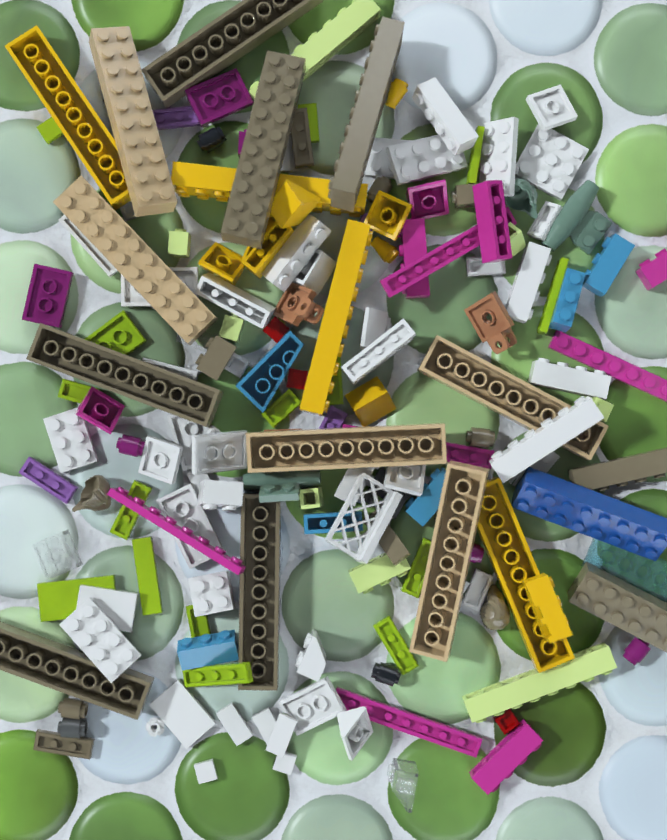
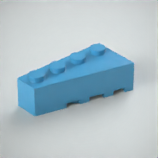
M288 331L235 386L264 413L304 344L291 331Z

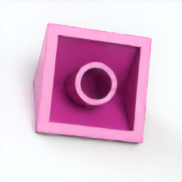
M445 179L407 188V203L413 205L410 210L411 219H429L449 214Z
M92 386L76 410V415L111 434L125 405Z

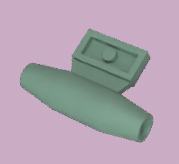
M587 180L569 197L555 219L545 241L541 242L543 246L551 248V251L554 252L570 236L573 244L587 255L592 252L612 224L611 221L599 212L589 210L599 191V187L594 182Z
M320 470L243 474L244 490L260 491V503L299 500L300 489L321 485Z

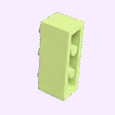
M383 553L369 560L368 564L362 563L348 570L358 593L363 592V594L374 590L373 587L378 584L383 586L391 582L390 578L394 576L399 578L408 574V570L411 567L407 559H404L395 566L387 554Z

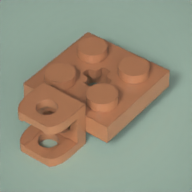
M292 282L279 300L273 316L298 327L303 319L311 324H317L324 313V308L313 302L317 294L316 292Z
M496 291L464 310L482 343L487 341L494 353L499 354L517 343L516 336L510 328L515 324ZM488 313L491 314L492 320H487Z

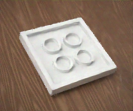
M538 124L516 163L515 176L528 181L534 187L561 201L589 149L553 129L542 131Z

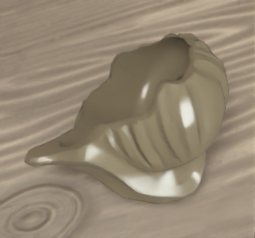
M94 475L85 481V488L81 493L80 501L72 508V512L82 509L101 511L109 508L111 497L107 493L110 490V485L102 475Z
M492 584L488 590L487 599L481 607L480 617L487 629L496 631L503 630L509 624L511 614L503 599L502 592L499 591L495 584Z

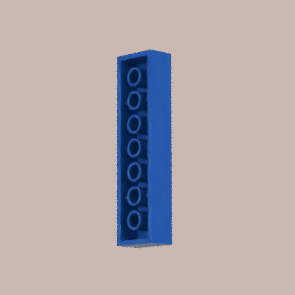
M528 467L513 491L512 508L650 560L656 561L667 547V518L532 467Z

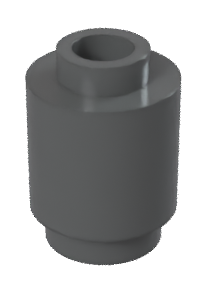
M63 718L58 723L57 732L63 738L85 737L88 722L83 721L82 718L80 720Z

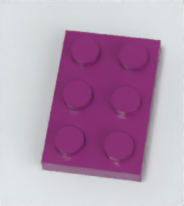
M237 68L185 90V95L201 127L253 105V100Z
M34 264L22 320L61 328L74 273Z

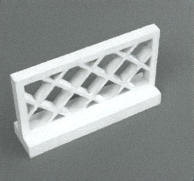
M403 318L341 368L346 373L351 384L355 386L410 343L413 337L416 336V333Z
M361 472L328 532L325 541L353 557L357 562L368 564L403 495L383 487L382 483ZM363 479L369 481L371 490L362 492L361 483ZM380 489L387 493L382 501H378L376 491ZM372 492L374 503L366 505L363 494ZM359 496L362 506L353 509L352 500L354 497ZM375 506L377 512L373 518H369L367 508ZM363 509L365 520L357 522L354 511ZM350 513L353 523L344 526L342 518L345 514ZM366 523L368 529L364 535H360L358 525ZM354 526L356 537L347 539L345 529ZM341 530L344 541L336 542L332 540L334 533ZM357 540L359 547L356 553L350 551L348 542Z

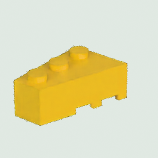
M270 213L262 249L247 246L241 263L261 279L263 276L262 272L294 232L293 228L281 229Z
M541 573L522 580L541 635L549 643L572 636L568 619L561 608V600L554 592L555 584L552 577Z

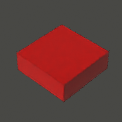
M275 316L263 329V332L277 343L290 329Z
M289 368L286 387L304 390L308 371Z
M511 709L505 710L502 715L493 717L504 735L520 725Z

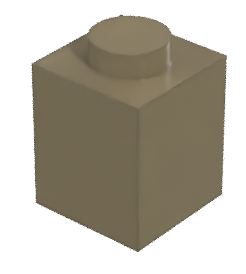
M476 184L455 186L454 191L451 192L452 203H455V208L475 207L472 186Z

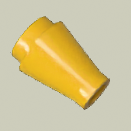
M395 78L390 84L385 105L395 109L407 93L408 84Z
M378 236L370 244L381 259L389 264L399 254L397 247Z

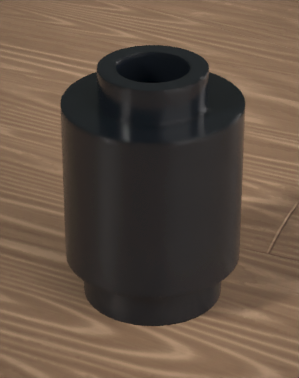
M213 127L198 136L200 140L197 143L202 151L206 150L209 153L223 145V142L227 139L220 127Z
M375 662L371 677L375 678V681L389 686H393L394 683L398 684L401 675L397 667L380 662V664Z

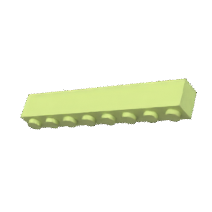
M353 0L349 7H344L338 12L337 17L333 20H328L318 33H312L305 44H300L294 49L292 56L306 58V71L303 82L380 17L381 9L373 0ZM259 81L254 82L249 90L253 101L255 100Z
M603 642L574 653V659L541 673H538L534 668L463 695L462 699L472 723H481L487 719L486 717L492 715H502L505 710L510 708L518 709L523 706V703L528 701L536 702L544 695L548 694V696L557 694L560 689L573 688L577 685L576 683L591 681L595 678L594 676L599 674H610L613 672V669L617 668L610 647Z

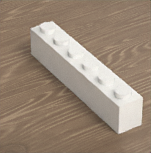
M589 396L578 398L574 401L575 405L569 409L568 407L561 409L557 413L558 416L553 419H546L537 430H529L520 441L514 440L508 444V448L503 452L500 450L494 453L489 462L502 482L505 483L604 419L592 398Z

